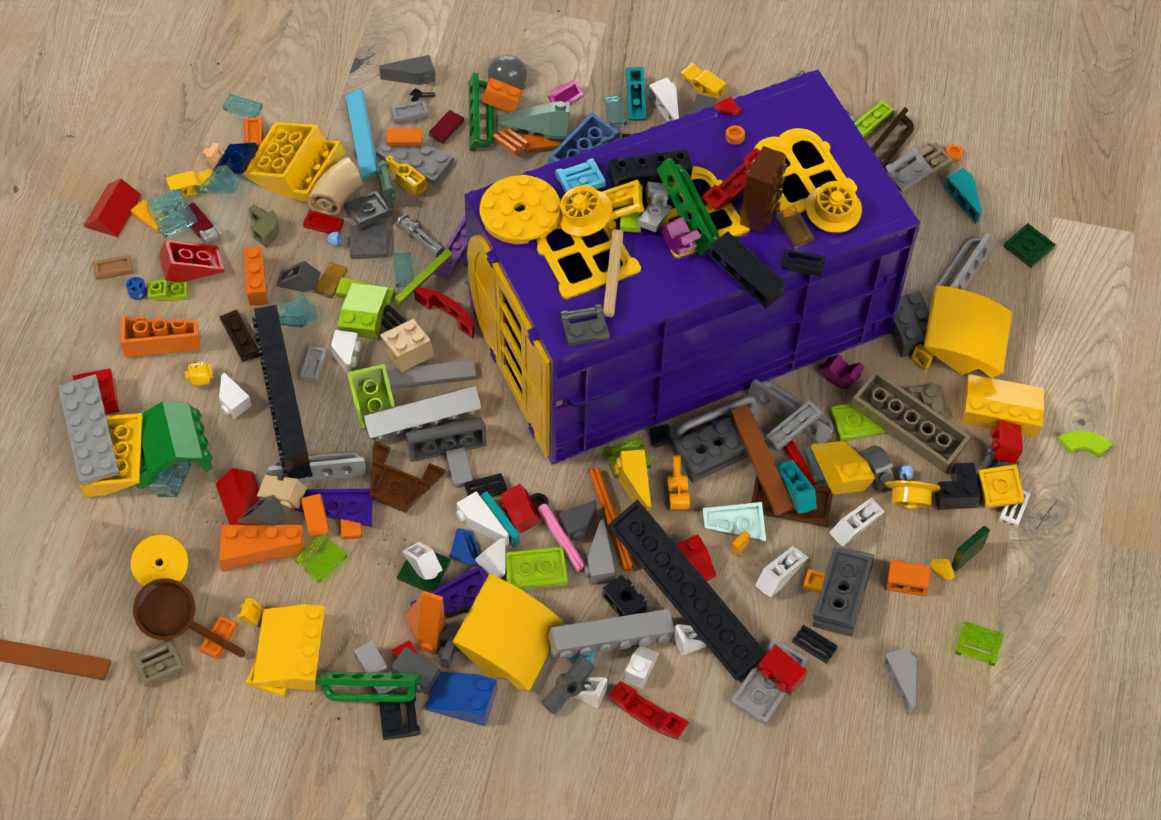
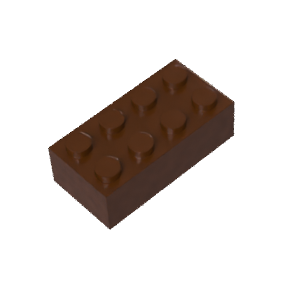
M766 146L762 147L746 175L740 225L759 233H763L765 227L771 225L772 215L774 212H778L781 205L779 200L783 193L781 187L785 181V176L783 175L787 168L785 163L786 154Z

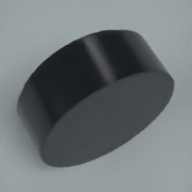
M535 493L531 495L537 512L540 505H548V498L544 494Z

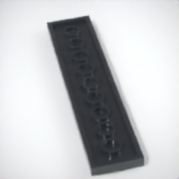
M638 499L607 525L736 681L763 659L767 652Z

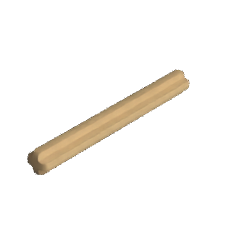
M617 229L612 231L603 315L605 317H613L615 312L623 242V231Z

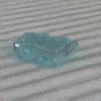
M179 188L176 190L169 189L165 195L159 198L152 197L146 204L148 213L164 237L197 222L196 216L188 206L187 200Z

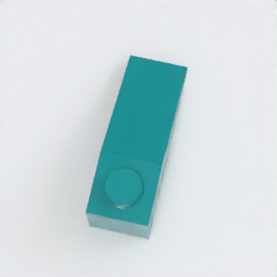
M627 67L625 77L628 120H646L644 67Z
M962 168L947 176L944 188L973 222L978 224L982 209L976 183L972 174L968 173L965 168Z
M791 460L775 465L797 513H807L817 509L815 488L795 462Z

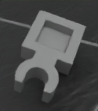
M648 181L646 191L647 196L652 199L651 203L655 205L656 202H661L663 206H666L669 194L664 184Z

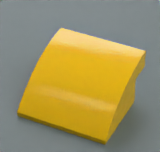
M275 122L243 170L242 175L272 192L294 200L308 202V197L316 182L328 169L342 159L346 150L341 141L326 140L318 125Z
M939 285L934 286L923 348L961 375L980 369L991 378L1001 375L1004 371L1012 311L989 298L970 291Z
M489 574L457 632L453 643L489 678H505L518 690L530 691L551 650L548 637L551 627L563 626L564 622L534 597L516 586Z

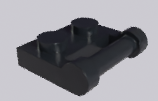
M416 695L413 700L406 703L379 702L383 740L417 736L421 733L420 727L417 725ZM403 704L407 705L408 728H403L400 707Z

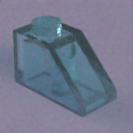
M228 165L219 166L196 191L200 194H232L237 190V185L241 181Z
M303 293L277 309L281 326L302 328L317 319L316 308Z

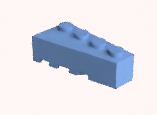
M591 112L549 155L547 164L594 149L599 145L611 143L618 139L620 132Z

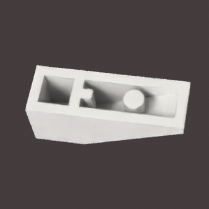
M668 77L650 84L649 97L666 121L679 119L677 88L675 84L671 83Z
M477 492L456 503V516L461 522L464 521L469 528L495 541L505 538V546L509 545V534Z
M871 497L842 518L829 533L835 541L844 547L885 511Z
M792 546L763 569L755 586L769 597L774 596L809 557Z

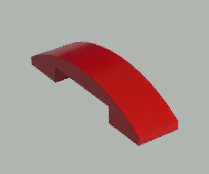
M755 148L743 159L742 165L719 186L714 185L701 199L715 210H719L739 197L745 190L746 175L760 150Z
M418 287L414 289L415 301L429 310L435 305L458 320V329L472 339L475 337V327L471 317L456 301L431 289Z
M622 681L618 682L608 696L613 703L631 717L667 737L678 740L689 725L687 720L673 712L669 714L639 696L637 690Z

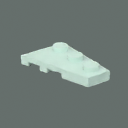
M762 501L703 508L705 528L737 535L746 531L750 534V538L766 541Z

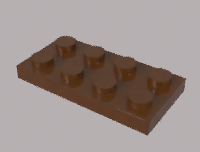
M756 475L751 503L762 501L763 515L827 527L833 494L829 488L813 486L815 488L817 509L800 514L794 509L793 511L775 516Z

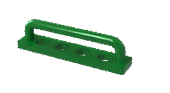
M473 72L468 82L470 151H475L477 146L488 147L494 140L493 106L487 103V139H480L479 87L486 89L488 83L479 80V73Z
M666 159L657 168V172L679 216L684 218L689 230L700 229L701 237L695 240L696 249L699 255H705L709 252L710 244L720 237L686 169L681 165L674 164L672 159ZM671 176L674 178V185L671 184ZM680 193L683 195V203L679 199ZM689 211L692 213V220L688 217Z
M322 672L316 678V685H322L325 696L332 701L406 703L414 699L416 685L421 680L420 673ZM331 685L407 687L408 693H334L331 690Z

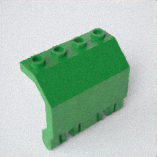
M162 401L142 413L140 483L136 484L137 488L143 489L153 484L157 474L178 462H196L206 472L213 469L211 462L213 457L208 450L209 442L204 435L205 427L200 420L202 415L197 408H193L189 403Z

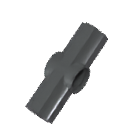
M581 655L566 674L563 673L557 677L555 687L541 702L542 705L552 714L556 715L570 697L579 694L581 684L595 669L594 665Z

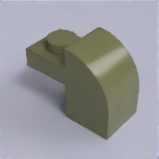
M253 204L249 208L251 219L255 222L251 226L252 235L255 240L266 248L278 237L279 225L277 215L273 210L267 213L263 208Z

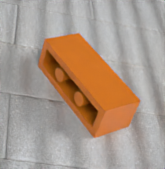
M262 246L243 248L249 306L268 304Z

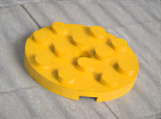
M527 175L510 176L497 181L486 190L480 202V217L487 232L496 239L511 244H527L530 240L544 238L558 224L561 212L560 199L554 188L539 178ZM519 205H524L525 210L521 212H518L515 209Z

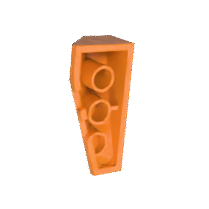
M423 591L415 604L413 603L411 609L407 611L406 622L417 646L427 653H438L440 649V636L446 630L443 597Z

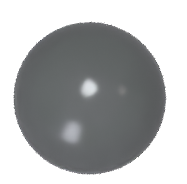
M505 54L498 56L489 66V80L493 78L519 89L526 81V67L514 55Z

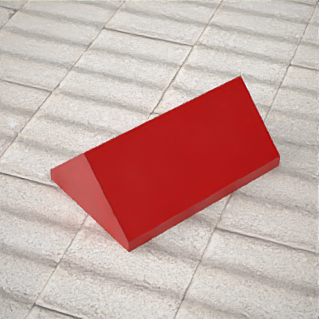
M122 178L109 183L85 222L84 227L118 238L131 215L130 210L136 206L141 198V194Z
M231 468L216 483V487L229 525H245L239 523L238 519L260 500L257 497L259 486L253 471Z

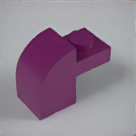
M683 217L659 227L667 245L677 255L697 247L695 240L701 237L698 229L689 230Z
M840 355L828 357L818 371L827 381L838 388L849 389L853 382L860 378V373L865 367L860 362L848 365Z

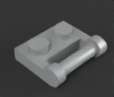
M915 146L891 165L889 163L885 166L902 192L933 172ZM916 157L917 160L909 164L907 167H905L898 173L894 171L906 162H908L909 160H911L912 158Z

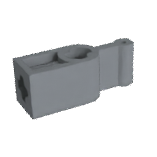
M372 640L353 650L354 657L363 672L390 673ZM373 686L377 694H388L398 688L394 686Z

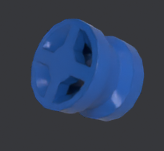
M132 277L127 281L126 287L131 299L141 300L146 296L147 289L141 277Z

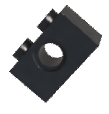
M623 575L603 587L602 597L619 617L646 613L647 601L642 594H638L633 583L629 579L626 580ZM628 597V598H630L631 600H629V601H624V600H622V598Z

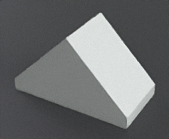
M500 538L475 559L487 575L492 574L498 578H502L505 575V538Z
M681 624L675 626L673 639L681 656L707 647L691 626Z
M587 677L581 684V691L574 698L598 709L607 692V679L605 677Z

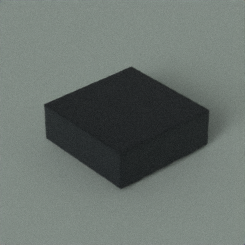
M669 424L650 428L654 448L673 443Z

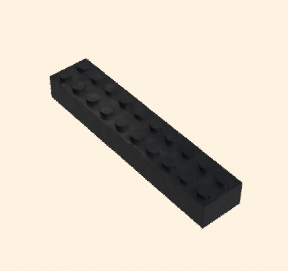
M277 305L255 308V317H252L254 328H257L254 329L256 341L261 342L257 343L259 356L261 357L262 371H266L263 372L265 386H267L266 391L274 431H276L275 436L283 474L287 473L288 478L295 479L311 477V467Z

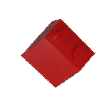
M698 534L676 544L706 581L716 577L708 549Z

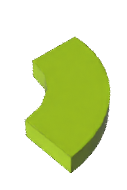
M1071 431L1062 434L1057 439L1070 454L1075 451H1087L1099 457L1113 446L1103 436L1089 431Z

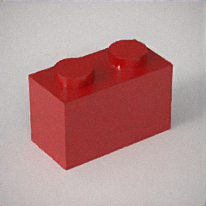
M999 419L996 426H993L990 432L994 459L1016 464L1023 451L1021 425Z
M521 484L500 494L503 501L500 504L505 513L509 514L510 518L508 520L519 532L523 533L542 522L527 489Z
M777 645L763 657L758 668L760 674L765 679H770L775 683L778 690L783 693L786 692L789 696L806 679L808 670Z

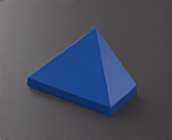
M458 528L449 558L466 564L480 566L475 560L481 553L473 531Z

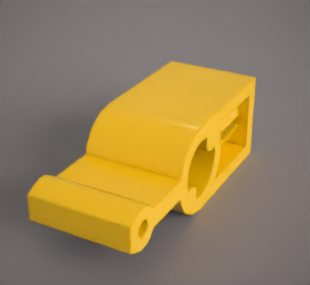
M691 63L680 73V76L691 82L694 89L702 95L714 97L718 100L725 94L726 82L708 70L702 71L694 63Z
M391 156L386 158L389 162V173H393L396 176L397 184L416 198L427 189L425 176L408 164H398Z
M206 169L198 173L187 171L166 177L167 189L172 201L198 194L202 188L217 185L212 169Z

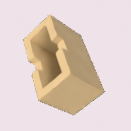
M264 476L257 494L258 498L261 499L274 495L282 508L287 510L290 508L299 509L301 498H303L307 488L304 484L295 478L284 477L283 481H281L278 476Z

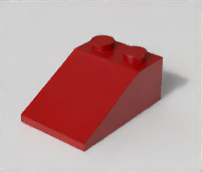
M164 240L159 259L165 281L187 282L225 271L218 246Z

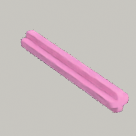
M547 504L540 505L538 507L539 514L560 547L563 546L564 553L577 572L583 570L584 566H586L585 562Z

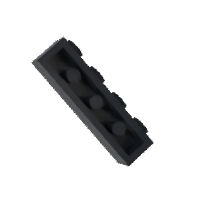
M687 149L610 160L607 173L612 188L638 180L643 187L647 186L648 181L663 183L657 168L666 159H672L674 164L684 167L691 178L693 166ZM671 176V183H675L673 176Z
M727 231L710 244L708 256L765 309L784 294L786 284L783 279L778 275L776 276L766 263L761 262L752 250L747 249L738 237L733 236Z

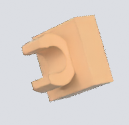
M213 143L210 148H205L202 153L212 168L219 169L227 156L219 143Z

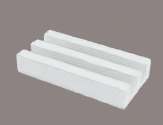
M1023 491L1025 502L1021 506L1017 519H1013L1018 504H1014L1009 517L1005 516L1009 505L1004 506L999 521H1006L1008 525L1010 523L1014 524V527L1017 528L1031 493Z

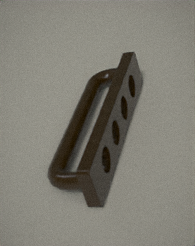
M906 107L897 114L871 147L875 153L900 121L906 124L907 129L880 161L884 168L914 131L913 122L905 115L909 111Z

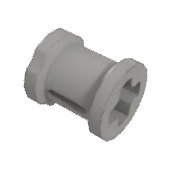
M217 224L206 231H199L204 244L209 245L212 241L223 239Z

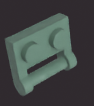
M381 160L378 162V171L383 198L387 205L393 208V200H396L395 188L388 170L389 162Z

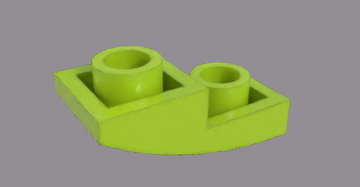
M165 279L149 281L148 298L159 301L188 300V283H168Z

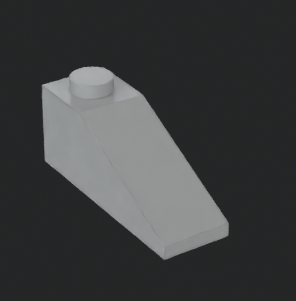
M604 519L599 522L587 558V566H584L585 577L590 579L591 585L612 582L615 577Z
M907 646L886 653L883 664L908 716L913 714L916 705L917 659Z

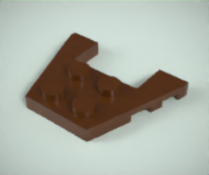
M375 441L369 498L406 513L444 475L445 469L429 463L422 479L386 465L385 462L391 447Z

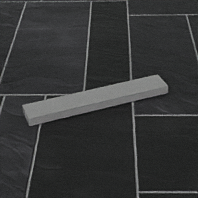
M474 360L413 366L403 372H400L398 368L386 370L391 389L476 379Z

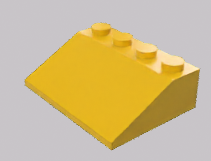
M968 374L962 424L992 429L1000 419L1021 425L1022 435L1038 438L1043 423L1044 388Z
M142 413L106 416L120 474L82 486L79 484L85 497L106 496L140 483Z
M302 604L263 610L253 685L315 691L325 606Z

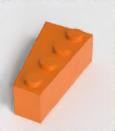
M121 314V345L125 357L201 350V334L198 321L181 319L166 321L159 317H156L154 320L145 319V316L131 318L128 315Z
M222 525L219 563L222 572L232 567L239 566L241 568L255 562L264 563L273 558L282 559L303 554L305 538L303 526Z

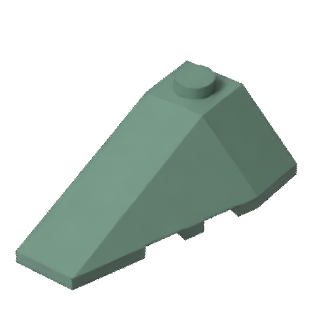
M562 101L551 102L499 114L498 127L515 131L524 129L529 131L528 134L534 135L536 132L544 134V138L565 140L568 137L570 103Z

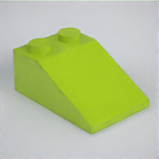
M352 283L341 308L338 321L339 330L358 333V337L378 339L388 287Z
M382 363L347 372L360 427L363 429L365 424L362 415L395 406L386 367Z

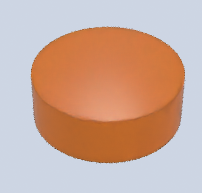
M736 125L728 127L725 133L726 141L733 145L741 144L745 140V130Z
M949 145L945 149V152L954 159L953 162L961 160L963 150L960 146Z

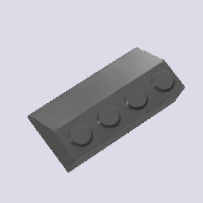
M481 417L468 418L460 422L453 421L445 425H434L426 429H415L405 433L411 462L446 455L445 451L464 447L466 451L487 446L486 425Z

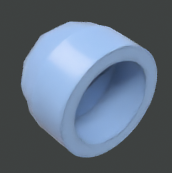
M330 233L327 238L328 243L332 246L340 247L342 244V233Z
M912 466L897 468L898 476L902 481H906V478L908 480L912 479Z

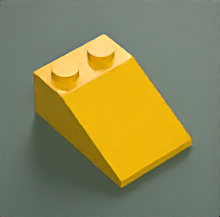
M845 441L811 445V449L833 495L865 491L875 479L868 462Z
M645 450L621 451L619 458H616V464H614L615 476L618 475L619 482L631 501L634 503L638 499L649 512L651 500Z

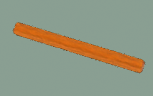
M600 468L590 469V476L607 524L609 525L617 515ZM610 530L623 569L625 571L632 570L634 563L631 554Z

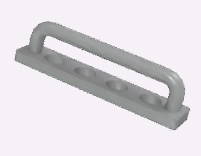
M986 233L983 239H969L937 285L945 286L973 245H978L950 286L965 290L994 247L992 235Z
M755 379L747 393L748 396L755 397L757 402L784 420L805 404L775 383L767 380L760 382ZM763 393H766L770 397V400H766L763 396ZM779 403L784 405L785 411L780 409ZM822 415L812 423L817 431H813L809 426L803 432L819 443H828L834 426L828 418Z
M743 397L689 420L678 428L671 430L672 441L674 443L686 437L685 431L687 430L697 432L703 429V423L707 422L712 425L719 422V417L722 415L730 417L731 410L749 405L753 416L761 414V408L755 397Z
M355 452L308 456L312 476L298 480L300 482L365 476V458ZM280 459L267 467V475L278 476L281 481L286 477L282 475L283 470ZM343 466L351 467V469L347 471H344L341 468ZM323 468L331 469V471L328 473L322 472L321 470Z

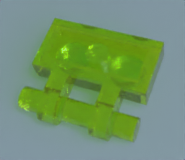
M322 534L319 538L316 537L307 549H303L295 559L298 565L305 561L308 563L304 567L305 572L318 583L348 557L347 553L336 543L332 542L329 546L324 544L329 540L326 534ZM315 551H321L315 558L311 556Z

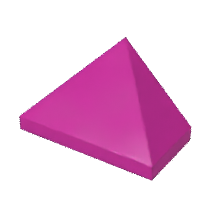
M574 79L553 88L548 98L550 102L562 101L571 103L584 94L577 80Z

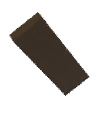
M234 310L219 316L241 361L244 362L258 356L259 351L238 311Z

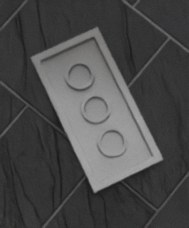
M385 137L375 149L377 157L386 160L388 156H391L398 164H408L425 176L426 181L433 185L436 184L453 162V156L423 141L422 146H386Z
M774 638L765 649L768 653L777 645L801 666L805 667L808 662V658ZM759 661L748 674L730 704L766 726L787 693L778 690L774 682L770 679H765L758 670Z

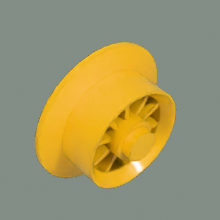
M830 181L810 193L806 201V213L810 221L819 229L831 233H841L857 225L862 215V205L855 191L848 184L840 181Z
M576 186L567 191L561 199V212L558 223L561 229L571 236L584 237L592 235L604 228L609 222L613 212L612 203L607 195L591 186Z
M885 482V486L892 489V504L911 510L931 507L932 492L941 489L938 485L925 482Z
M154 535L144 539L137 545L131 557L133 576L143 587L151 581L163 578L180 582L188 568V556L185 548L179 541L167 535Z

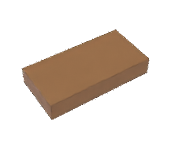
M130 255L93 262L96 280L133 274Z

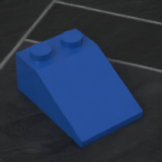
M440 672L433 685L425 710L485 726L497 691V679L478 674Z

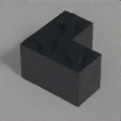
M974 462L955 463L951 473L952 481L938 482V486L941 489L935 491L937 509L977 508L981 496Z

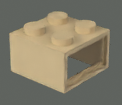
M414 319L380 334L384 351L400 372L434 357L431 340Z

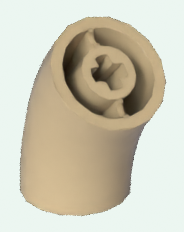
M345 157L321 176L308 197L307 203L313 211L332 216L337 215L345 201L354 192L363 187L362 178L354 163L348 157Z

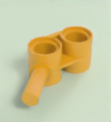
M673 455V474L667 476L670 511L690 509L688 477L681 473V455Z

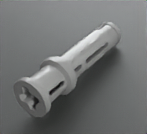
M403 214L399 217L396 226L402 228L408 237H414L436 257L443 253L444 248L422 231L420 225L414 223L408 214Z

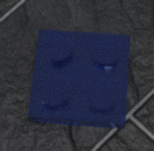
M256 142L229 144L213 169L217 175L243 174L251 160L255 157L259 146Z

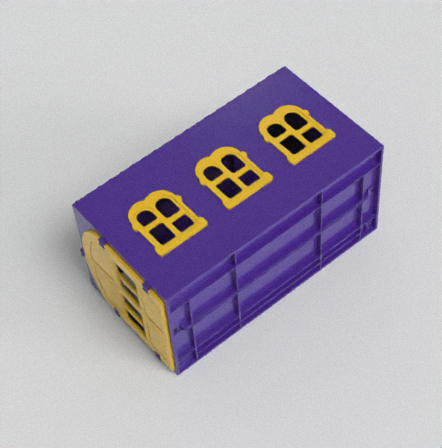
M819 69L806 72L795 78H789L778 84H772L761 90H755L744 96H738L733 100L742 109L740 115L720 114L714 109V106L704 108L696 113L687 114L679 119L670 120L662 125L653 126L645 131L633 133L628 137L616 139L611 143L599 145L594 149L580 152L568 158H562L557 162L520 174L533 176L550 184L558 194L561 203L565 191L560 181L556 178L555 170L567 169L586 163V160L593 158L606 181L605 187L596 189L602 192L612 188L607 173L610 160L687 149L693 166L691 180L701 198L714 185L719 186L742 165L743 159L755 148L761 151L762 147L766 146L786 154L785 163L787 168L783 175L785 176V181L781 187L783 193L779 200L781 205L778 212L773 213L771 225L765 227L763 233L740 225L744 192L719 210H715L703 201L716 229L733 223L729 227L718 230L719 236L721 237L728 231L733 236L738 237L747 249L752 250L755 256L761 262L766 263L770 270L776 276H780L786 284L784 294L766 309L708 256L709 252L705 255H699L695 247L681 255H677L669 248L659 228L656 232L641 227V232H623L620 264L623 263V265L619 268L615 312L613 317L604 316L609 339L568 347L560 318V311L567 310V312L586 309L594 307L595 304H601L602 308H604L608 271H601L608 269L612 231L615 229L620 230L621 217L614 219L600 231L589 236H571L565 233L558 223L553 231L542 239L536 238L530 240L527 244H511L500 241L490 235L480 217L481 199L486 190L494 183L464 194L467 255L463 256V266L468 267L470 307L491 351L490 355L494 363H497L517 401L529 425L528 429L533 438H536L544 456H548L552 465L749 389L755 379L760 382L772 380L892 332L920 222ZM730 126H740L745 130V140L741 144L733 145L726 141V129ZM830 181H840L848 184L855 191L862 205V215L855 227L845 232L831 233L821 230L810 221L806 213V201L810 193ZM643 187L642 204L645 211L652 199L647 196L646 187ZM680 193L679 199L683 203V195ZM668 196L667 204L671 206V211L660 227L680 218L670 196ZM689 211L688 217L692 220V213ZM785 248L825 256L822 277L781 269ZM788 256V258L800 260L799 258H794V257H789V256ZM808 260V262L820 264L819 262H814V261H809V260ZM592 275L591 278L585 279L583 281L574 284L570 283L578 279ZM508 305L511 306L521 325V332L507 307ZM596 315L572 319L569 320V323L573 324L597 318ZM505 316L521 344V351L506 324ZM507 343L509 344L514 356L512 355ZM562 400V405L556 407V402Z

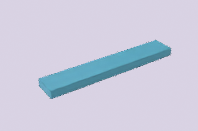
M359 88L346 95L360 174L361 178L365 181L379 174L364 92Z

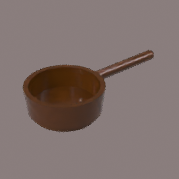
M168 578L157 579L146 584L138 592L133 605V615L137 626L147 636L157 640H170L182 635L190 628L239 657L245 656L246 653L243 649L193 621L196 610L195 601L190 590L181 582Z

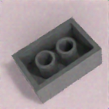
M921 292L903 295L900 298L891 333L902 357L912 355L915 347L920 343L924 346L930 312Z

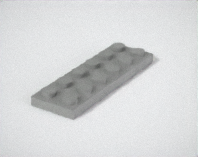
M96 374L58 385L81 486L119 475L118 463Z

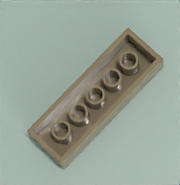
M877 370L873 372L856 393L851 403V407L944 473H946L964 450L971 438L970 435Z

